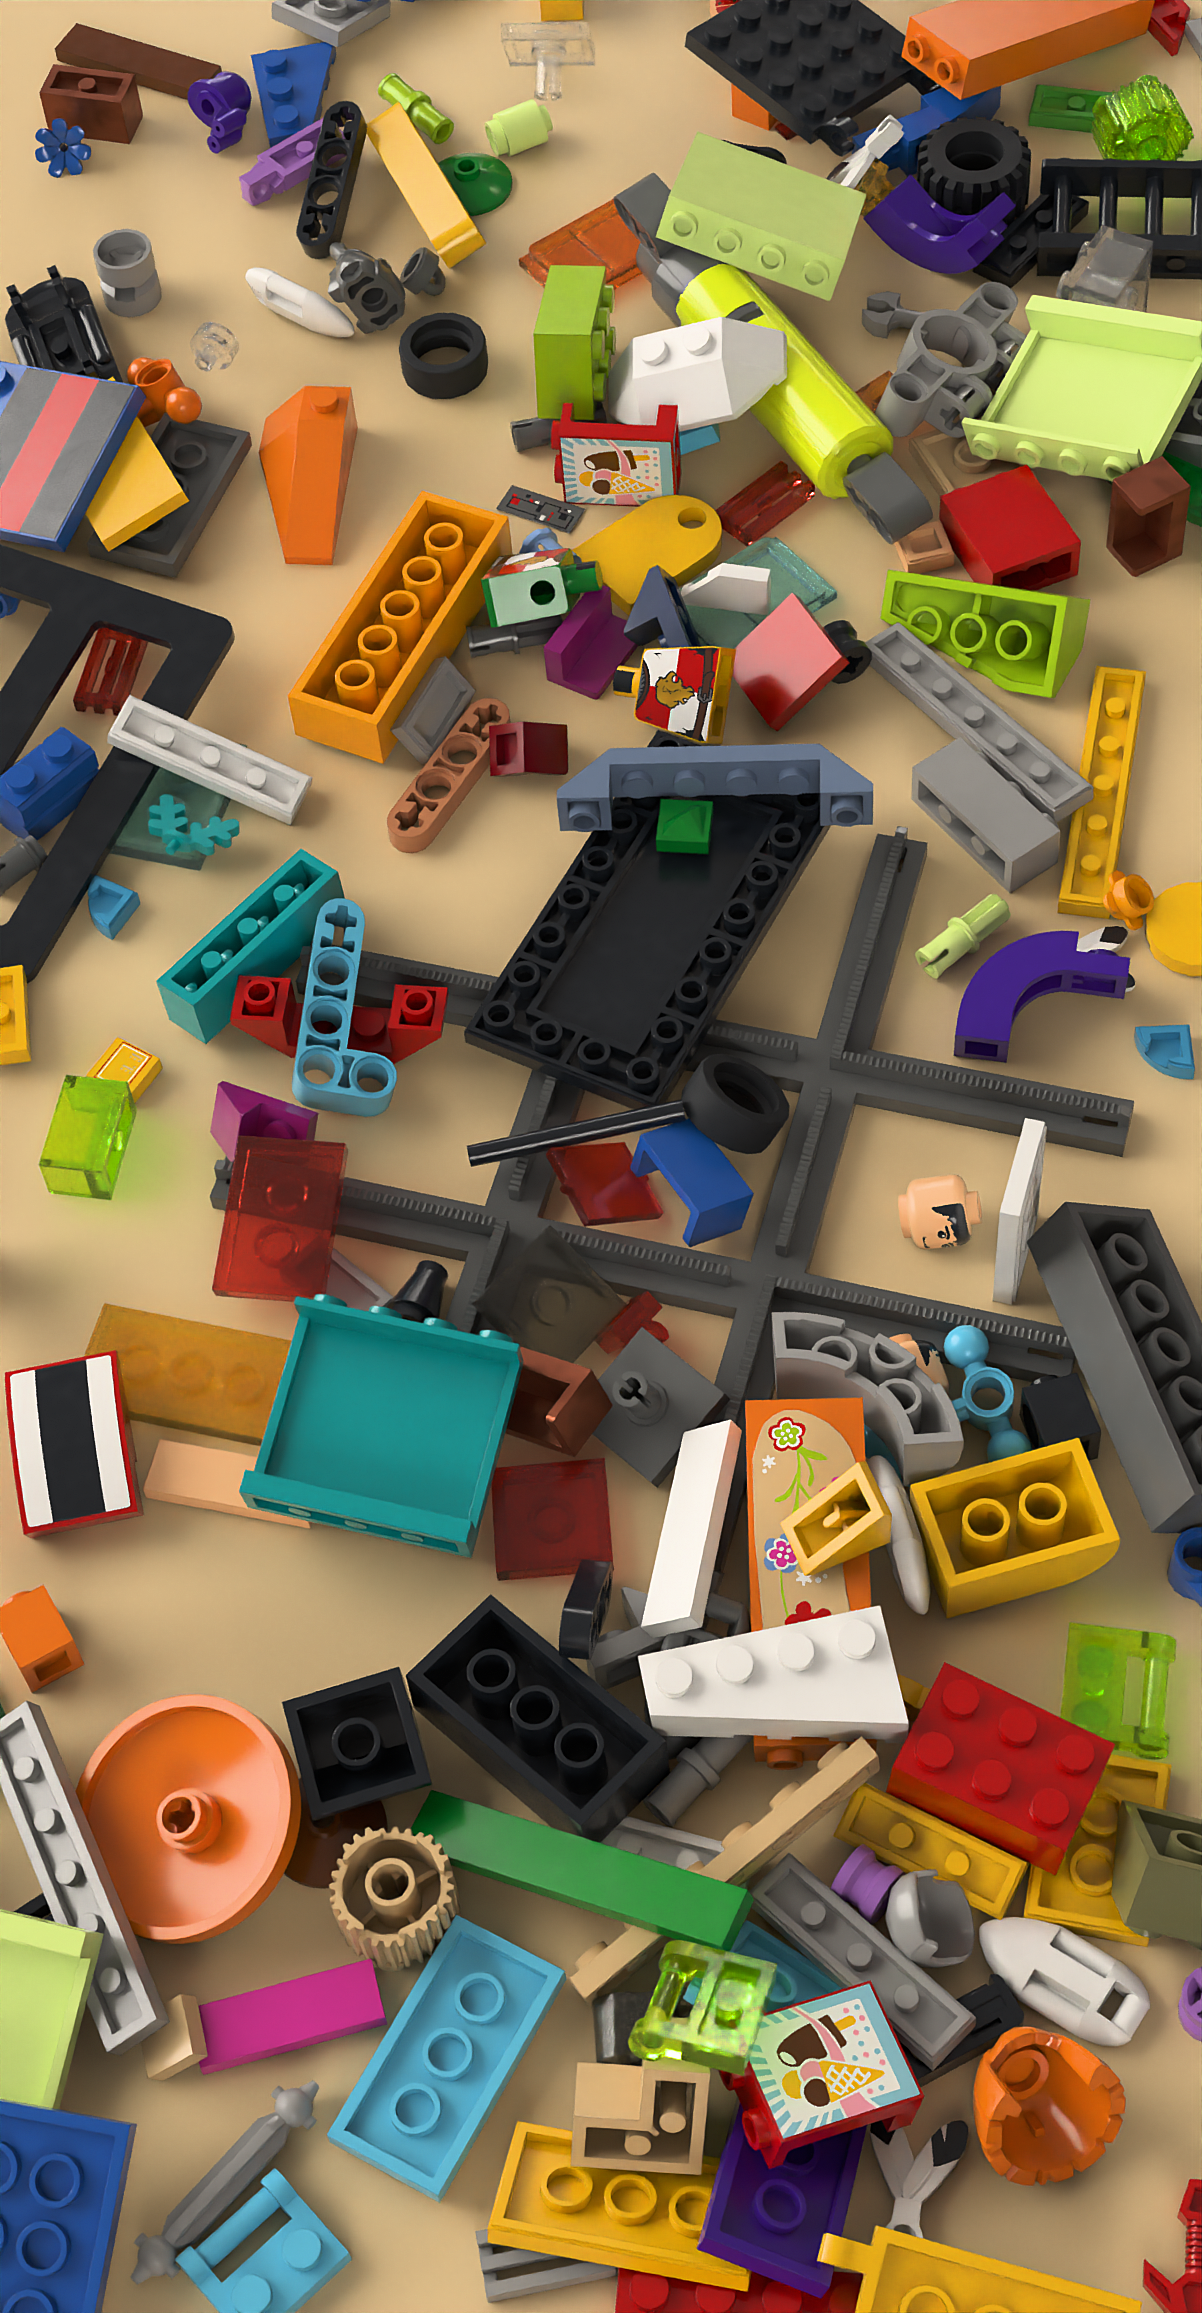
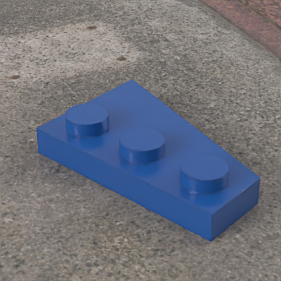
M321 42L282 50H269L265 53L251 55L270 148L320 120L324 90L328 89L330 81V66L334 64L336 58L335 46Z

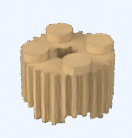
M368 1827L365 1829V1836L360 1837L355 1834L352 1845L347 1843L343 1845L345 1852L343 1859L338 1858L336 1863L339 1870L332 1871L331 1876L334 1883L329 1884L332 1895L330 1897L331 1908L342 1936L345 1937L349 1947L353 1946L356 1955L361 1956L364 1954L366 1960L370 1958L372 1961L375 1960L381 1970L398 1972L405 1967H411L412 1960L414 1959L421 1964L424 1962L425 1954L433 1955L434 1948L438 1946L447 1929L450 1928L456 1914L460 1916L459 1891L448 1855L444 1854L440 1843L435 1844L434 1837L431 1834L425 1837L423 1833L419 1832L416 1836H413L411 1829L407 1828L404 1833H399L398 1827H393L391 1833H386L384 1828L373 1832ZM395 1891L400 1896L394 1900L385 1899L388 1894Z

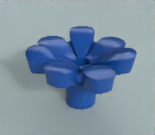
M54 119L52 121L53 131L47 128H40L36 132V140L44 144V146L35 150V157L41 163L51 162L48 173L53 177H60L65 168L68 169L71 175H79L83 170L81 160H88L91 156V147L81 143L85 132L78 125L73 126L69 130L65 119Z

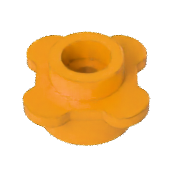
M1116 870L1108 876L1110 888L1108 893L1103 896L1104 906L1114 918L1124 920L1129 929L1137 930L1143 926L1142 915L1150 912L1153 908V892L1149 884L1137 874L1125 876L1123 872Z

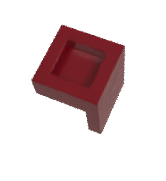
M522 721L489 726L490 776L510 777L527 774L566 775L568 773L567 725Z

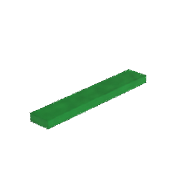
M434 1790L430 1791L411 1827L413 1836H416L419 1832L423 1833L425 1837L431 1834L434 1837L435 1844L440 1843L442 1845L444 1854L448 1855L451 1866L725 1956L729 1955L754 1902L752 1895L747 1889Z

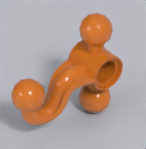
M140 357L128 366L126 375L128 383L138 385L146 396L137 414L144 428L160 421L165 412L174 422L189 424L199 417L202 410L200 396L195 390L185 387L170 360H153Z

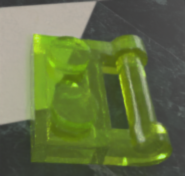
M1069 1622L1060 1718L1114 1743L1113 1750L1132 1752L1140 1758L1151 1760L1167 1757L1170 1737L1164 1731L1169 1664L1176 1660V1640L1169 1635ZM1128 1656L1139 1657L1145 1661L1140 1726L1122 1724Z
M684 1940L668 1942L658 1963L662 1973L645 2017L635 2022L628 2040L630 2050L637 2057L646 2061L654 2062L667 2056L744 2076L776 1983L777 1963ZM694 1977L703 1979L686 2026L670 2023L685 1982L692 1980Z

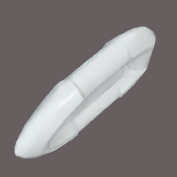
M259 267L248 269L245 279L254 295L273 312L319 334L340 338L350 337L354 334V326L349 318L338 307L318 293L310 291L270 269Z
M874 1455L867 1460V1464L892 1514L890 1543L885 1544L893 1567L892 1572L905 1603L917 1614L924 1615L928 1610L931 1593L924 1545L907 1493L895 1469L886 1458Z
M1005 1917L999 1920L995 1918L983 1923L979 1928V1941L987 1963L994 1974H998L1003 1978L1018 2001L1086 2041L1101 2046H1120L1131 2041L1133 2034L1148 2009H1150V2000L1142 1980L1121 1961L1063 1926L1036 1919ZM1113 1989H1115L1124 1997V2000L1110 2021L1099 2014Z

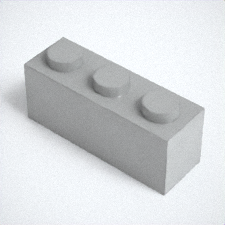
M961 737L912 767L911 799L1009 893L1017 890L1058 863L1060 830L1055 820L1049 814L1041 813L1025 798L1023 791L1016 783L1003 778L992 767L984 753L972 749Z

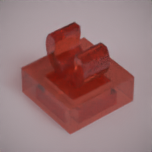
M646 1291L629 1299L592 1339L609 1354L622 1347L624 1349L640 1328L643 1327L663 1343L669 1338L667 1329L661 1323L651 1320L663 1307Z

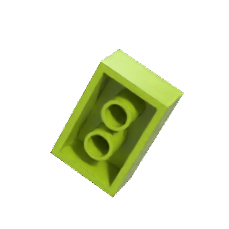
M550 265L533 333L537 415L539 419H561L563 403H573L575 419L594 420L597 402H605L606 378H609L611 355H615L616 329L615 327H610V313L614 312L615 290L614 284H606V266Z

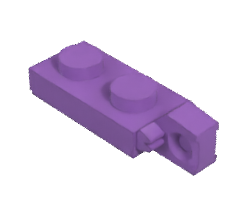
M323 118L257 155L258 163L249 172L239 177L242 198L252 206L270 200L273 193L281 194L284 190L287 191L309 178ZM340 129L343 139H345L343 131ZM338 154L331 157L326 166H330L346 155Z

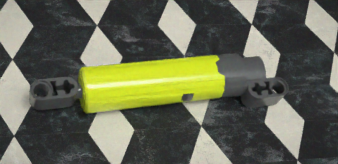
M651 173L614 196V204L621 219L641 242L636 253V265L651 283L653 299L676 327L725 317L784 331L787 336V378L778 385L773 384L767 393L751 406L749 410L824 496L831 497L832 499L850 497L856 508L883 539L891 545L931 520L933 512L923 492L891 457L893 452V436L888 428L751 276L743 269L656 238L671 192L667 185L655 173Z

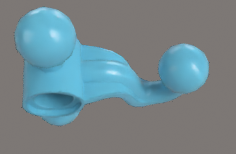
M957 1326L945 1338L943 1348L948 1361L957 1368L963 1369L967 1377L963 1384L962 1397L951 1401L959 1421L968 1420L977 1429L989 1431L991 1435V1440L988 1442L987 1447L989 1462L1032 1451V1443L1028 1437L1020 1431L1014 1430L1009 1421L1014 1408L1012 1381L1001 1370L987 1367L984 1361L989 1352L987 1337L980 1329L974 1326ZM991 1388L1000 1392L1004 1401L1001 1406L994 1410H983L974 1404L972 1397L981 1389ZM864 1424L865 1457L869 1459L874 1455H880L886 1458L902 1482L901 1473L892 1453L885 1443Z

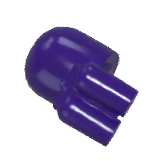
M230 71L220 72L213 79H200L190 86L187 95L189 106L205 125L212 128L210 136L207 138V145L213 153H219L238 143L242 138L243 126L247 120L246 115L251 106L252 96L250 88L240 75Z

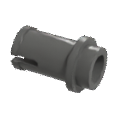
M29 835L25 839L17 837L14 840L15 846L0 856V896L33 870L38 872L42 863L46 860V852L33 836Z

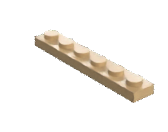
M862 1736L850 1746L846 1742L837 1744L819 1760L817 1767L820 1771L802 1786L798 1781L790 1783L771 1800L769 1806L772 1808V1811L754 1826L750 1821H746L732 1830L721 1843L724 1851L706 1866L702 1861H697L685 1870L740 1887L880 1770L877 1753ZM624 1923L627 1931L609 1946L602 1941L587 1950L575 1963L578 1971L569 1979L582 1998L593 2009L676 1939Z

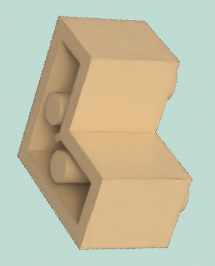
M646 2016L642 2066L577 2062L571 2166L701 2175L710 2081L711 2020Z

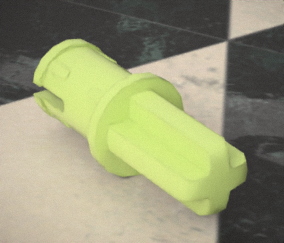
M990 894L960 919L957 917L951 918L947 922L948 928L925 947L916 951L915 957L919 965L926 960H933L923 970L932 978L937 979L941 976L942 972L967 952L970 954L976 953L980 949L979 943L1010 918L1011 913L1007 902L997 894Z

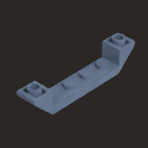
M821 744L610 748L557 790V808L560 831L591 832L594 830H612L613 797L644 798L653 796L695 797L700 795L747 796L750 794L799 795L802 793H820V826L838 825L851 827L855 825H873V783Z

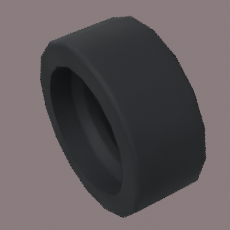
M435 313L424 316L410 324L400 338L399 354L402 374L407 385L420 395L432 399H452L466 395L477 388L487 375L488 354L486 338L481 326L469 317L457 313ZM441 347H456L468 352L459 361L446 365H432L420 360V357L430 350Z
M726 1054L709 1055L700 1063L682 1090L681 1100L687 1117L699 1131L713 1142L731 1151L743 1154L762 1153L771 1144L789 1118L790 1105L780 1087L758 1067L738 1057Z

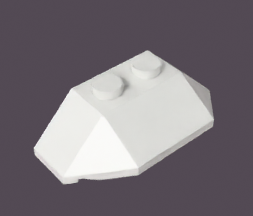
M718 317L635 337L609 371L608 413L612 418L623 424L656 425L659 405H678L680 432L735 420L758 402L773 384L778 385L787 378V336L784 331Z

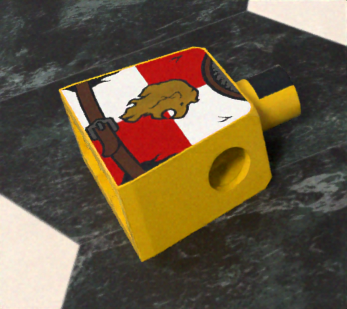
M717 646L644 649L640 668L618 666L613 679L614 694L636 698L634 718L637 721L697 742L722 744L736 649Z

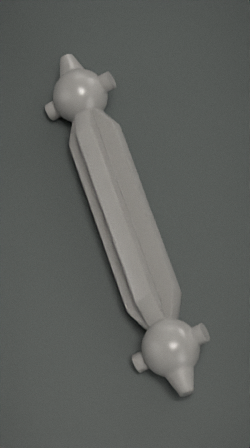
M312 2080L300 2088H290L287 2090L278 2086L271 2094L276 2100L275 2112L258 2118L167 2216L162 2234L148 2238L144 2233H141L136 2238L134 2243L139 2247L138 2263L130 2277L136 2284L152 2276L167 2274L171 2279L174 2278L180 2271V2268L175 2264L177 2251L195 2244L285 2146L290 2127L296 2128L303 2125L309 2130L314 2126L317 2120L312 2116V2102L319 2089V2085Z

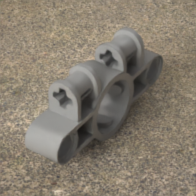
M986 282L956 311L933 309L917 317L898 357L897 371L891 376L874 413L888 428L892 436H908L925 420L944 434L960 438L965 436L961 424L964 417L975 419L984 415L993 398L990 388L997 391L1027 337L1009 324L1018 305V297L1013 290L1002 283ZM1018 345V348L1011 354V349ZM928 350L945 352L958 359L965 367L953 366L943 362ZM1003 369L1004 373L997 377L996 375ZM959 415L960 419L958 422L953 423L952 421Z

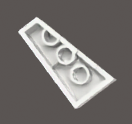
M880 1605L638 1656L652 1729L662 1736L734 1738V1735L767 1736V1739L791 1740V1737L829 1738V1741L854 1742V1739H859L862 1736L864 1739H883L885 1743H904L908 1736L909 1723Z

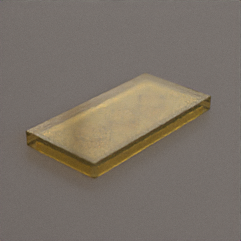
M104 1303L84 1356L113 1350L118 1351L130 1420L261 1446L292 1340Z

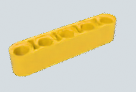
M397 102L367 123L369 139L448 268L451 269L487 243L400 102Z

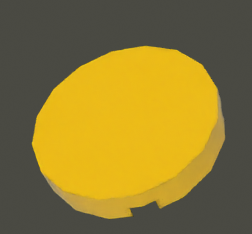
M1186 882L1163 891L1154 899L1153 908L1147 913L1145 921V938H1147L1150 944L1149 949L1154 958L1168 969L1188 976H1202V882Z

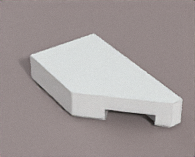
M722 563L708 572V576L695 584L691 582L684 585L681 595L685 605L768 616L771 607V569Z

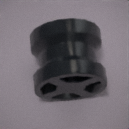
M839 620L824 626L825 631L850 662L831 681L842 684L856 679L868 668L872 660V652L864 641L857 640V632L850 622Z

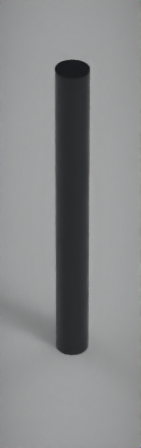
M680 1099L467 1145L470 1165L474 1167L686 1121L682 1100Z

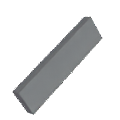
M788 1853L749 1891L754 1899L751 1908L840 1988L844 1989L871 1980L898 2040L932 2071L976 2026V2017L792 1854Z

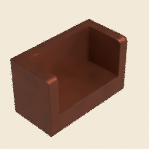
M53 64L39 92L47 127L51 131H53L52 121L62 118L66 120L69 130L77 125L83 128L85 139L130 144L143 118L135 74Z
M1163 456L1114 478L1112 483L1106 548L1133 577H1137L1182 555L1191 486Z
M520 1346L524 1364L505 1433L575 1457L607 1415L613 1404L592 1369Z

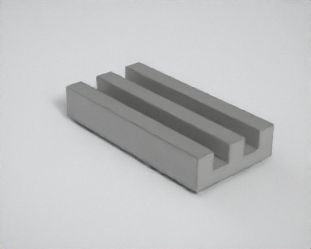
M487 2229L475 2231L488 2303L617 2276L616 2267L584 2262L498 2281L496 2271L561 2258V2256L524 2249L493 2254V2248L502 2247L503 2245L488 2243Z

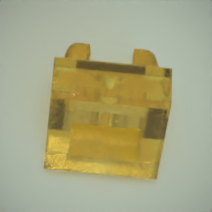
M877 158L874 159L854 188V190L867 194L860 213L862 216H866L895 188L885 178L889 167Z

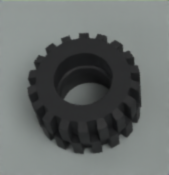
M967 117L957 118V122L951 123L947 121L940 124V130L932 129L927 134L926 140L921 142L918 153L917 182L941 207L952 213L965 216L977 214L1005 192L1016 205L1002 219L1008 227L1015 220V217H1018L1025 210V205H1028L1031 149L1028 148V141L1025 136H1019V130L1013 126H1004L1003 121L997 119L989 121L986 120V117H976V119H967Z

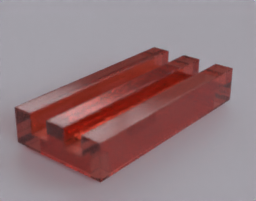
M780 461L715 511L720 518L722 529L749 547L815 496V485L810 480L803 483L800 473L795 470L789 473L788 465ZM788 491H792L790 494H788L786 497H784L781 501H779L772 507V503H774ZM755 516H759L757 519H755L752 523H750V524H749L748 526H746L744 529L741 528L743 525H745L747 522H749V521H750L751 519H753Z
M108 628L98 629L73 698L76 711L86 712L87 706H91L94 709V713L104 714L106 708L112 709L113 715L118 716L128 696L131 694L148 642ZM115 640L116 643L111 657L108 658L105 666V674L98 693H92L110 641ZM129 642H131V644H130V646H129V649H128V652H127V655H126V658H125V661H124V664H123V666H122V669H121V672H120L118 681H117V683H116V686H115L113 695H111L112 690H113V687H114V684H115V681H116V679H117V676H118V673H119V670H120V667H121V664H122V662H123V659H124V656H125V653H126L128 644H129Z

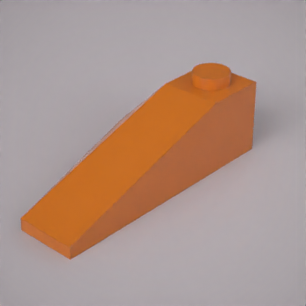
M304 386L265 419L259 456L286 564L333 565L358 429L351 387Z

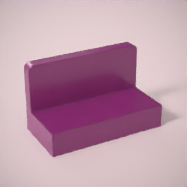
M603 585L602 590L585 592L543 647L547 680L594 700L602 696L613 681L618 666H624L638 647L637 644L624 636L623 631L627 620L612 614L611 590L609 587Z

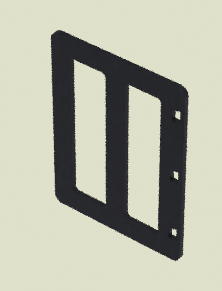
M0 545V593L50 609L47 617L0 691V776L14 765L93 634L98 629L108 628L171 649L143 696L142 701L188 721L234 643L235 634L231 623L222 616ZM113 746L10 920L6 924L0 925V968L22 965L26 974L27 984L35 979L160 766Z

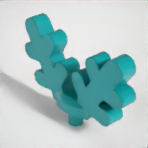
M170 794L160 796V806L152 805L149 807L151 819L148 821L149 833L162 837V842L168 845L165 851L169 855H174L176 851L191 853L197 850L210 856L215 853L214 844L223 848H229L232 846V838L240 833L238 820L229 819L221 822L219 817L214 816L209 819V827L202 829L201 823L193 822L190 825V834H184L189 829L185 805L182 803L174 805L173 796Z

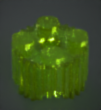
M1146 74L1138 78L1135 83L1133 81L1130 82L1128 87L1122 85L1120 86V91H1112V96L1105 95L1097 99L1092 108L1095 120L1092 121L1093 129H1091V132L1103 159H1159L1163 161H1177V158H1183L1184 154L1182 151L1187 150L1190 141L1194 139L1193 129L1172 89L1169 90L1166 84L1162 86L1156 76Z

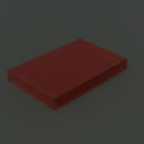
M238 1135L212 1291L216 1296L294 1302L296 1296L314 1299L316 1294H326L348 1156V1148L345 1143Z

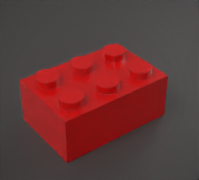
M944 1662L892 1766L886 1793L1056 1876L1104 1773L1115 1744Z

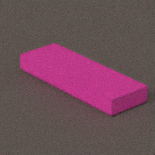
M372 1959L199 2005L208 2053L206 2058L199 2061V2065L203 2075L387 2025Z

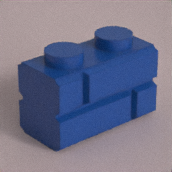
M60 727L47 737L42 744H39L0 776V823L17 837L25 839L31 835L38 841L72 813L79 805L99 771L97 768L99 766L97 757L91 746L66 728Z

